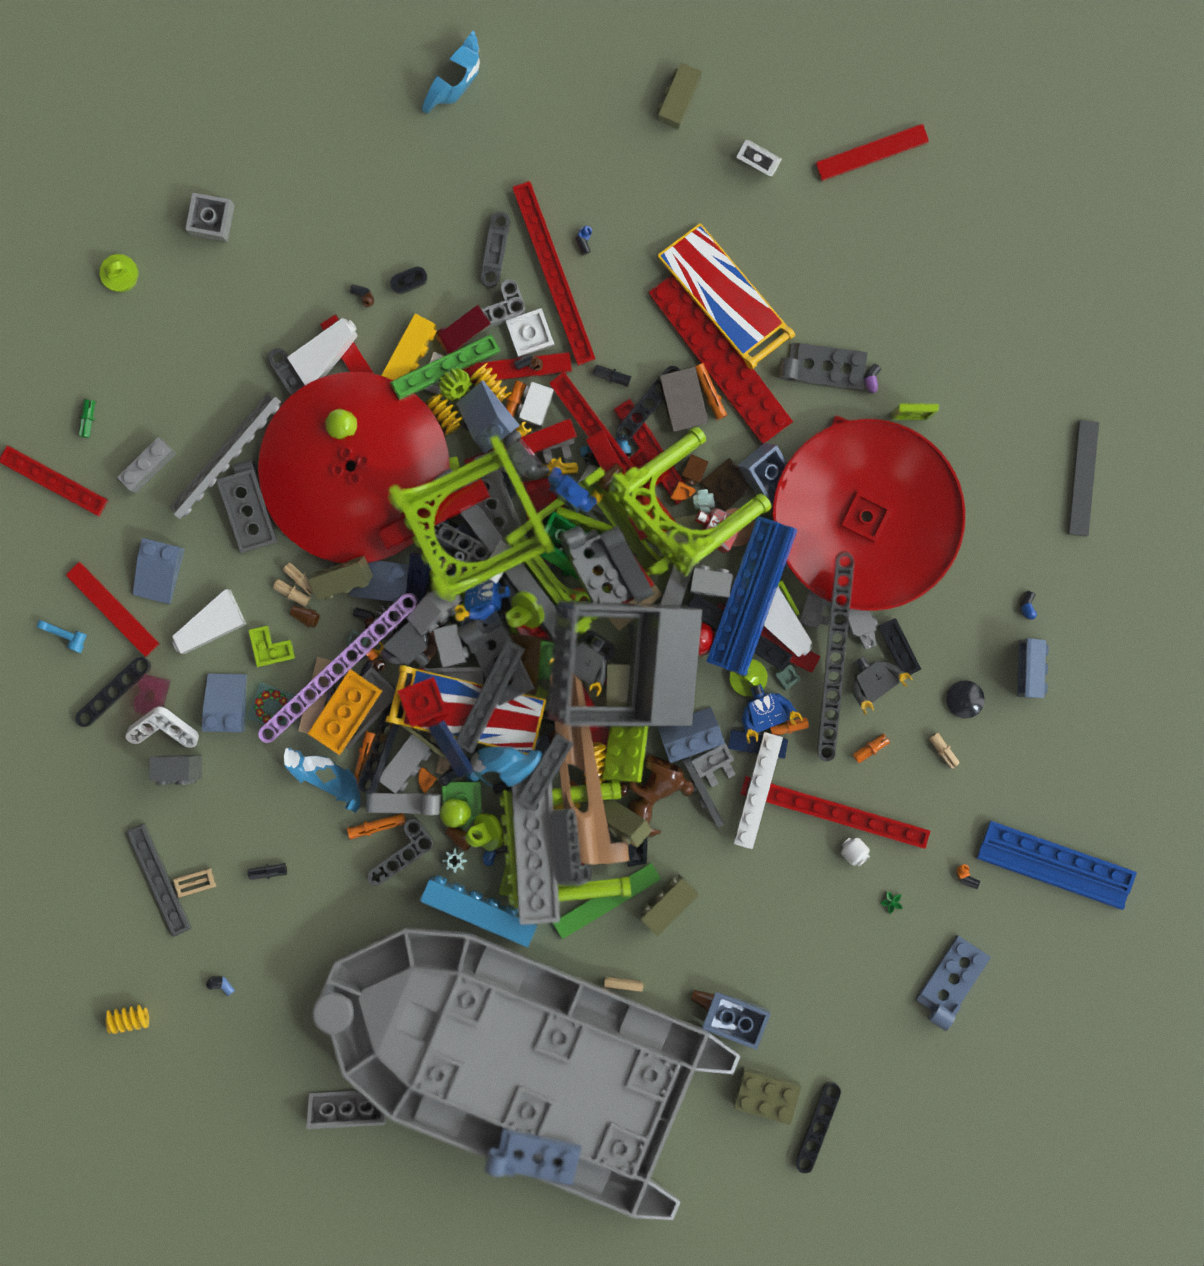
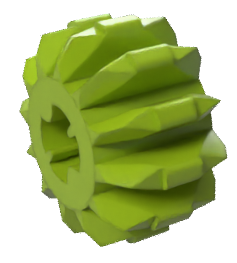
M451 368L448 373L444 372V377H440L441 382L438 386L441 394L451 401L455 399L460 400L461 396H465L466 392L471 391L469 387L472 383L469 375L460 368L455 370Z

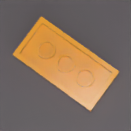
M350 669L308 734L338 755H341L383 690Z

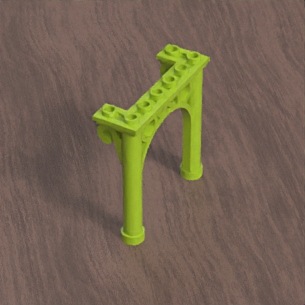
M696 426L690 429L687 435L640 469L634 467L624 476L621 473H615L608 491L611 501L617 503L622 508L623 513L635 522L636 527L648 536L649 541L655 544L661 550L663 556L671 560L677 571L682 572L685 576L689 575L692 566L760 514H765L771 509L769 499L760 493L719 525L708 530H691L682 527L663 512L655 495L656 481L661 474L706 442L704 432ZM651 480L649 490L640 488ZM637 495L646 496L649 498L650 504L643 506L635 497ZM652 508V515L654 517V520H652L647 514V512H650ZM662 529H666L667 531H669L670 529L672 530L669 534V537ZM673 536H686L688 544L682 543L679 545Z
M611 780L610 783H600L603 800L621 799L619 781ZM587 785L570 786L573 803L588 802ZM562 787L552 788L553 807L563 804ZM503 791V795H500V807L505 809V815H502V826L507 827V834H503L504 846L509 848V854H505L506 866L510 865L511 873H507L508 885H512V892H509L510 905L514 904V909L519 906L513 792L507 793V791ZM629 877L589 881L573 886L558 885L559 902L623 895V897L631 896Z

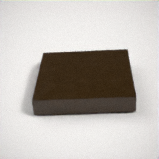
M728 458L700 482L708 490V493H713L714 500L723 511L730 508L752 489L731 458Z

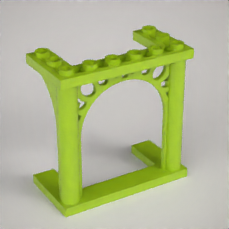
M497 435L490 438L495 451L433 482L408 490H401L397 485L390 488L392 494L389 495L392 504L396 506L397 510L399 509L400 512L405 513L407 517L404 519L405 524L409 530H413L415 536L412 538L417 547L421 546L424 552L421 556L425 564H429L432 569L429 573L435 582L432 586L436 594L448 602L456 600V595L542 552L547 551V553L555 550ZM504 466L534 525L537 535L482 562L468 563L454 559L441 548L435 535L434 520L439 505L453 491ZM432 500L435 501V505L432 507L429 504L425 503L427 501H429V503ZM420 508H426L430 511L431 515L429 518H420L417 511ZM419 522L428 523L429 529L424 530L426 527L420 524ZM432 541L436 542L435 546H431ZM442 556L446 559V562L443 566L442 560L439 561V558ZM451 563H455L457 571L454 576L448 577L446 569ZM462 567H467L468 571H463L464 574L461 575Z
M600 467L580 481L578 484L585 488L590 495L595 488H598L600 494H605L597 505L613 527L618 525L626 543H629V548L632 549L633 554L636 553L638 555L635 558L647 575H661L668 569L667 565L671 563L669 559L664 556L659 557L645 539L640 540L629 518L623 513L622 508L617 503L611 501L608 492L598 486L599 478L605 474ZM558 498L537 513L540 521L558 509L559 506H562L564 502ZM531 519L504 538L508 545L514 547L528 540L524 534L534 526ZM539 555L523 562L556 607L558 606V601L573 600L569 597L571 594L576 595L574 601H579L582 596H586L589 602H591L586 592L576 591L562 584ZM608 586L602 588L604 592H611ZM577 616L576 633H584L591 627L589 624L592 620L594 621L599 617Z

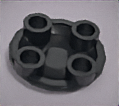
M968 680L959 681L947 691V706L956 717L972 718L983 709L985 702L984 693L976 683Z

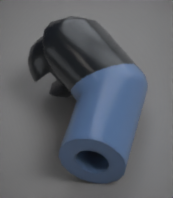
M213 976L206 982V987L209 990L222 989L227 997L235 991L225 977Z

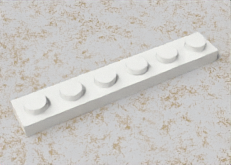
M766 732L763 734L733 843L735 845L753 849L783 737Z

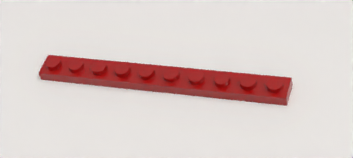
M528 181L512 187L576 363L580 366L596 360L532 184Z
M562 372L549 383L587 436L590 438L603 430L625 471L628 472L635 466L568 375ZM646 483L640 488L649 490V484ZM639 495L645 506L650 504L648 497ZM656 495L658 504L663 510V512L672 521L677 523ZM652 508L651 511L648 512V513L650 514L652 520H654V517H653V515H652V511H653V508Z
M745 776L740 795L747 796L751 777ZM772 783L770 784L766 799L767 803L926 849L931 832L921 827Z

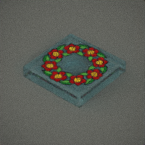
M260 682L247 718L265 725L296 695ZM280 715L279 722L284 725L287 724L286 717Z

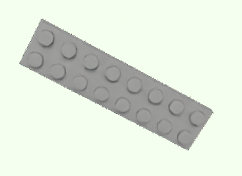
M270 392L265 395L170 506L175 516L181 519L182 516L186 517L190 513L193 503L195 501L199 502L202 499L205 489L215 484L217 475L227 470L230 465L229 461L233 457L239 456L242 452V446L245 443L251 442L255 436L254 432L258 428L261 429L267 423L266 418L270 414L273 415L279 409L280 405L278 404L281 402Z
M536 768L521 782L512 786L520 925L560 922L558 884L550 821L551 812L553 811L552 784L550 783L534 811L517 802Z

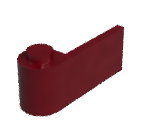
M476 305L450 326L439 329L436 339L446 355L463 348L465 343L491 325L480 306Z

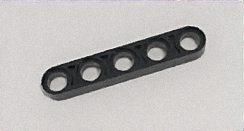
M669 366L661 375L667 374L670 370L676 372L680 371V369L676 366ZM659 379L656 380L617 428L616 436L620 441H629L664 400L663 395L658 394L655 390V387L660 384ZM651 399L654 402V407L646 408L643 404L644 400ZM634 413L642 416L640 423L633 422L632 415ZM628 428L630 436L622 437L620 429Z
M144 657L134 659L76 714V723L81 727H89L94 724L150 671V661ZM140 660L146 663L144 671H139L136 667ZM127 673L132 676V682L128 685L122 680L123 676ZM111 687L118 689V695L114 698L108 693ZM97 700H102L104 703V708L101 711L95 709L94 704ZM83 713H87L90 716V721L87 724L81 722L80 717Z
M392 703L382 714L359 779V790L367 794L374 793L378 787L399 728L397 724L386 722ZM399 706L397 714L399 719L402 718L404 712L402 706ZM390 725V731L385 735V728ZM384 744L383 750L379 753V746ZM377 762V768L372 771V765ZM371 780L370 787L365 789L366 782Z
M827 1082L823 1086L795 1163L798 1171L806 1174L812 1171L839 1101L841 1089L835 1082ZM835 1086L837 1088L836 1095H827L828 1087ZM823 1104L830 1106L828 1114L820 1113V1107ZM820 1122L823 1124L824 1128L821 1132L813 1130L815 1123ZM811 1140L817 1143L816 1149L812 1151L806 1148L807 1142ZM802 1159H808L810 1165L808 1168L802 1169L799 1166V1162Z

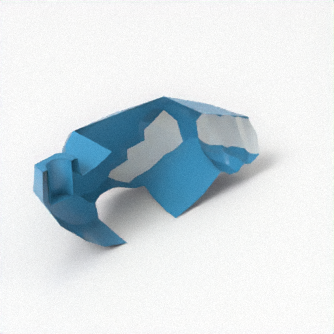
M474 30L450 58V60L467 68L463 80L457 86L452 87L437 76L424 101L423 112L428 114L437 104L457 102L476 78L480 59L478 55V39L475 36Z
M513 747L481 748L471 759L470 764L474 770L466 774V779L473 782L481 779L485 784L492 786L480 775L488 771L500 772V778L509 787L516 785L536 768L541 761L543 753L532 750L528 755H524Z
M286 748L284 754L285 767L300 783L305 780L338 797L336 801L347 802L345 809H349L356 814L360 807V791L355 776L348 768L344 771L326 756L304 757L299 750L294 751L292 748ZM326 767L331 768L336 778L326 783H323L315 774L318 769L325 770Z

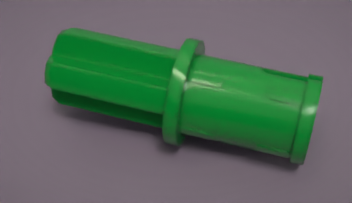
M83 399L82 415L79 416L81 419L79 437L90 438L92 421H95L93 415L96 401L91 400L89 404V399Z

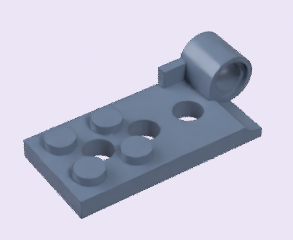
M958 935L916 998L917 1001L932 1010L928 1020L944 1031H947L953 1024L956 1014L961 1008L960 1004L991 958ZM962 957H967L969 960V964L966 967H960L959 960ZM956 973L958 981L952 984L949 982L948 977L950 974ZM945 989L948 992V996L946 999L941 1000L938 998V992Z
M503 1129L499 1149L492 1148L488 1152L485 1172L492 1176H502L503 1174L514 1176V1173L573 1185L581 1145ZM521 1149L524 1155L517 1157L513 1154V1151ZM536 1153H539L543 1155L544 1158L540 1161H536L533 1159L532 1156ZM558 1157L563 1160V1163L555 1165L552 1160Z

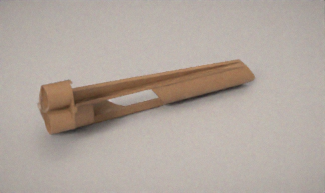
M572 673L570 706L586 707L581 680ZM555 721L556 734L574 743L560 766L563 807L564 809H573L576 813L581 863L611 864L629 861L628 845L624 842H610L589 725H563ZM568 764L576 766L586 774L589 808L585 813L577 810L571 800Z

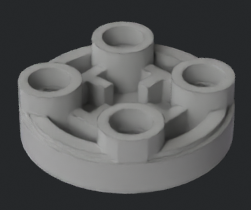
M338 993L322 996L316 1002L313 1010L314 1021L318 1028L329 1034H336L346 1030L353 1019L351 1000Z

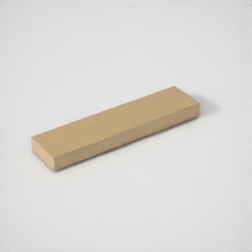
M317 657L311 681L332 660ZM321 676V684L327 686L329 684L328 678ZM309 689L307 696L313 699L315 697L314 691ZM327 691L302 714L299 732L308 734L325 708Z

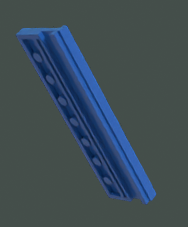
M757 517L706 662L746 676L797 533L796 528L763 517Z
M993 821L988 823L976 857L979 860L1121 910L1125 909L1128 894H1130L1137 872Z

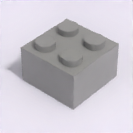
M192 193L185 230L190 236L228 242L235 205L230 199Z
M699 565L693 569L689 593L727 599L730 595L733 574H729V570L718 568L716 571H711L709 566Z
M433 591L422 599L408 615L407 619L421 635L428 631L432 633L434 629H437L439 626L444 627L450 621L449 617L456 614L455 607L461 605L464 600L458 594L455 596L456 600L448 602Z
M454 624L433 630L443 668L468 663L467 658H470L468 646L466 647L463 644L459 625Z

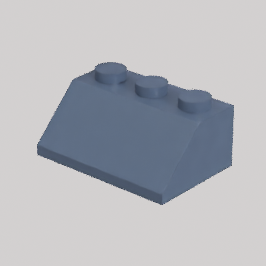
M1019 640L1017 697L1044 698V694H1047L1048 686L1045 683V675L1048 674V664L1045 661L1049 653V646L1046 644V640Z
M711 707L693 713L692 726H657L670 763L725 744Z

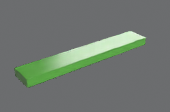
M490 334L391 381L390 385L397 398L402 400L439 382L440 377H444V372L448 373L451 368L454 370L456 368L464 370L500 353V348Z
M649 863L628 876L630 879L631 896L623 897V895L591 898L560 917V922H553L561 938L564 939L660 881L661 878L653 864Z

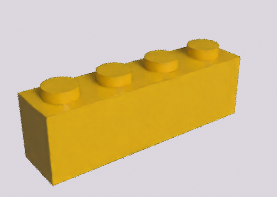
M415 313L381 376L395 380L417 370L420 366L418 364L420 358H424L429 348L427 345L437 335L436 324Z

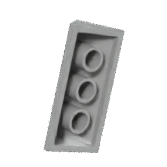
M360 1091L309 1093L307 1129L385 1125L388 1117Z

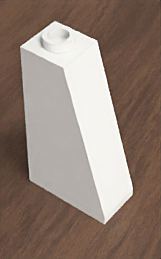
M340 319L287 357L305 385L327 376L358 335L355 332L357 328L351 320Z
M777 587L764 626L798 657L801 654L805 656L812 649L810 646L812 640L782 591Z
M226 589L172 636L174 639L172 643L177 652L180 651V654H186L247 625L231 590Z

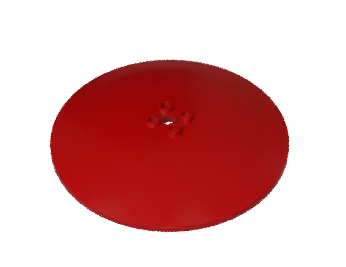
M343 372L319 378L291 395L275 413L266 429L258 461V476L263 500L268 512L280 530L292 542L312 555L338 563H344L365 556L367 563L386 559L408 548L414 543L413 538L387 550L379 535V531L406 518L405 513L400 512L399 509L397 510L396 506L392 504L389 495L392 494L390 488L396 485L401 490L420 487L433 482L435 477L450 468L448 446L436 417L415 393L399 400L390 385V382L393 381L392 379L365 372ZM342 409L353 413L357 419V428L352 436L337 439L328 434L325 420L332 411ZM349 461L356 463L354 471L349 472L346 469V464ZM432 500L430 503H429V501H427V502H425V503L431 505V504L435 503V501Z
M858 419L838 423L824 429L806 441L795 452L784 468L777 484L773 502V521L797 529L786 564L806 588L831 603L835 558L839 552L847 551L854 559L850 609L879 611L899 607L914 601L932 589L945 576L956 559L962 544L966 511L964 495L958 477L950 462L931 441L913 429L898 423L879 419ZM863 512L871 514L870 522L862 520L861 515ZM843 556L839 560V563L843 566L850 562L848 556ZM840 576L837 582L844 585L847 583L848 577ZM839 595L836 598L838 604H843L846 601V596Z

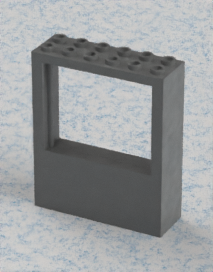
M558 601V606L555 610L557 617L554 628L555 645L552 649L554 657L551 667L552 684L549 687V719L563 725L692 726L702 617L701 609L685 605ZM577 616L634 618L627 707L570 706Z

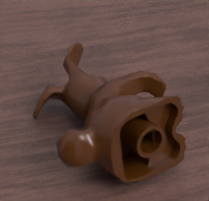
M646 754V768L650 769L651 773L644 784L627 782L631 791L640 796L630 801L627 807L630 811L644 818L650 826L652 808L656 802L673 795L678 790L682 792L683 796L689 797L693 793L694 786L689 780L684 778L683 769L651 754ZM651 828L652 831L647 837L659 835L661 831Z

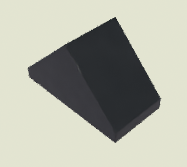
M648 837L638 847L632 844L628 845V867L647 864Z

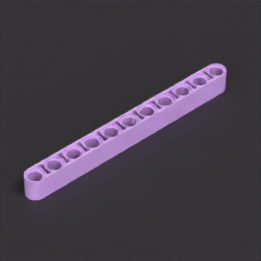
M407 593L400 597L259 730L260 740L270 743L284 732L418 605L417 596ZM405 597L413 600L412 607L405 606ZM392 610L399 613V619L396 621L390 618ZM377 624L384 625L385 632L383 634L376 631ZM363 637H368L371 640L369 647L362 644ZM349 650H354L357 653L355 660L349 658ZM335 663L342 665L343 671L341 673L335 671ZM321 676L328 678L329 684L327 686L321 684ZM307 689L314 691L315 697L313 699L306 695ZM294 702L300 704L301 711L297 712L293 709L292 705ZM280 715L286 717L287 724L284 725L279 722ZM266 728L272 730L273 737L270 738L266 736Z

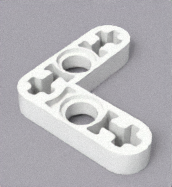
M164 707L152 709L133 723L126 733L127 741L133 744L141 743L159 729L188 748L195 747L199 739V734L196 730ZM144 723H148V724H150L152 727H151V728H148V727H145L143 724H144ZM176 725L179 727V729L176 730L171 728L170 726Z

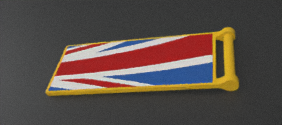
M699 223L658 254L659 260L729 341L750 369L755 368L759 361L787 339L790 340L795 336L794 331L784 323L702 224ZM781 328L783 334L755 356L751 357L748 355V353Z
M400 665L398 670L400 674L390 714L387 716L386 722L411 727L405 710L402 719L397 718L401 702L398 690L404 688L407 674H413L411 685L434 677L448 714L413 728L430 732L428 729L430 726L444 720L454 738H458L484 685ZM523 694L502 706L497 704L478 743L491 747H513L517 751L528 755L530 751L535 750L546 700Z

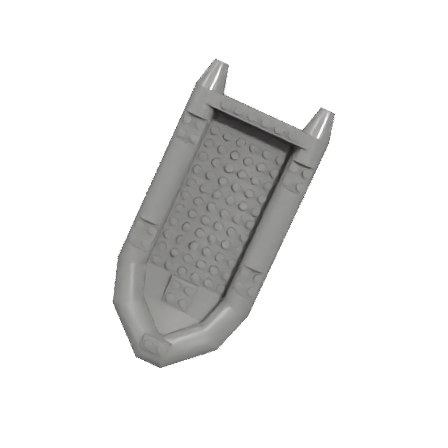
M413 927L402 928L335 960L320 996L321 998L327 994L338 993L351 1000L353 1007L351 1024L346 1030L331 1034L343 1077L391 1120L485 1158L488 1157L490 1149H499L503 1129L581 1145L573 1185L541 1178L537 1179L634 1218L674 1219L680 1199L651 1179V1175L694 1071L733 1074L740 1058L736 1051L707 1030L469 932ZM516 1149L513 1151V1154L520 1157L524 1155V1152L521 1149ZM536 1153L532 1156L533 1159L536 1161H540L544 1158L543 1155L539 1153ZM557 1157L552 1162L555 1165H560L563 1163V1160Z

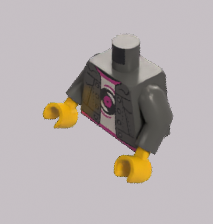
M523 422L505 439L504 445L516 469L523 476L537 480L552 472V465L556 459H551L547 466H543L521 438L531 431V428L529 430L525 429L524 424L526 422Z

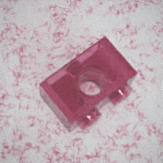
M144 674L138 685V688H140L139 696H136L134 700L135 712L147 714L155 707H164L171 680ZM150 690L154 691L155 697L152 701H150L147 697V693Z

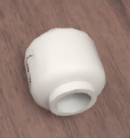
M848 838L842 844L841 855L851 866L857 865L859 867L870 857L868 855L870 849L860 838H854L853 840Z

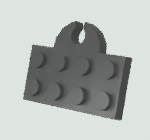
M371 667L362 677L383 690V692L346 746L347 749H350L393 702L396 688L374 667ZM345 676L341 677L336 683H341ZM334 686L327 690L328 702L335 693Z

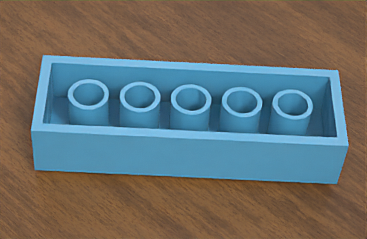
M441 875L432 876L429 879L420 900L421 902L523 946H529L538 924L520 925L519 909H514L511 905L507 907L500 905L501 901L492 897L486 899L482 897L483 894L476 890H472V892L465 890V886L455 882L451 884L447 882L448 879Z

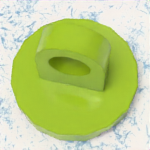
M114 254L103 261L99 275L102 283L108 289L123 293L135 286L139 277V271L136 263L130 257L124 254Z
M525 591L515 594L511 601L512 609L506 614L507 624L512 627H520L522 625L530 628L538 627L544 621V611L541 604L538 606L536 603V597Z
M752 659L746 676L730 671V684L738 694L753 696L751 687L761 684L764 689L767 684L768 674L766 668L761 662Z
M485 812L476 817L474 826L467 831L465 838L468 844L473 847L482 846L487 851H494L503 844L504 838L501 835L503 828L496 816Z

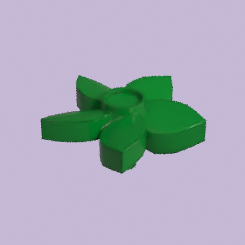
M887 891V899L883 900L880 904L888 906L889 914L893 913L894 907L896 909H903L899 903L902 894L893 897Z

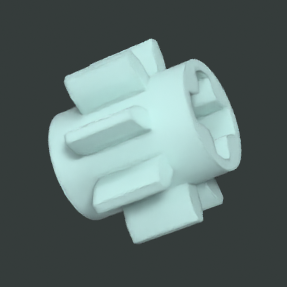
M707 489L698 490V495L693 496L695 510L700 509V511L708 513L710 508L715 507L713 493L708 494Z
M456 848L452 854L447 851L446 854L449 857L443 860V862L448 863L446 870L450 867L453 868L454 873L457 872L458 867L463 870L464 866L462 863L468 861V859H463L462 857L464 851L457 853ZM454 856H456L457 859H460V862H458L457 865H454V862L450 861V859H452Z

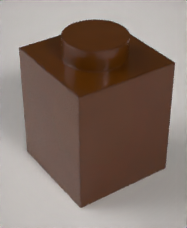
M691 454L682 474L684 482L692 486L695 484L699 485L709 462Z

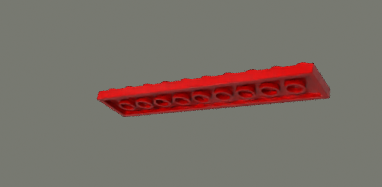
M673 275L648 293L701 364L704 363L708 374L762 445L793 423V420L754 368L750 369L746 365L744 359Z

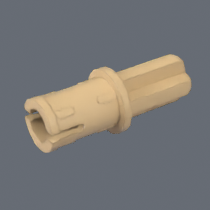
M288 563L283 568V571L295 581V585H299L310 596L313 593V589L308 581L309 578L305 576V573L302 574L295 566Z
M277 579L273 585L274 590L285 595L288 600L292 599L304 608L311 599L310 596L297 590L296 586L292 587L280 579Z
M939 732L932 735L929 741L938 751V756H942L949 768L952 769L958 766L959 760L951 751V746L946 744Z

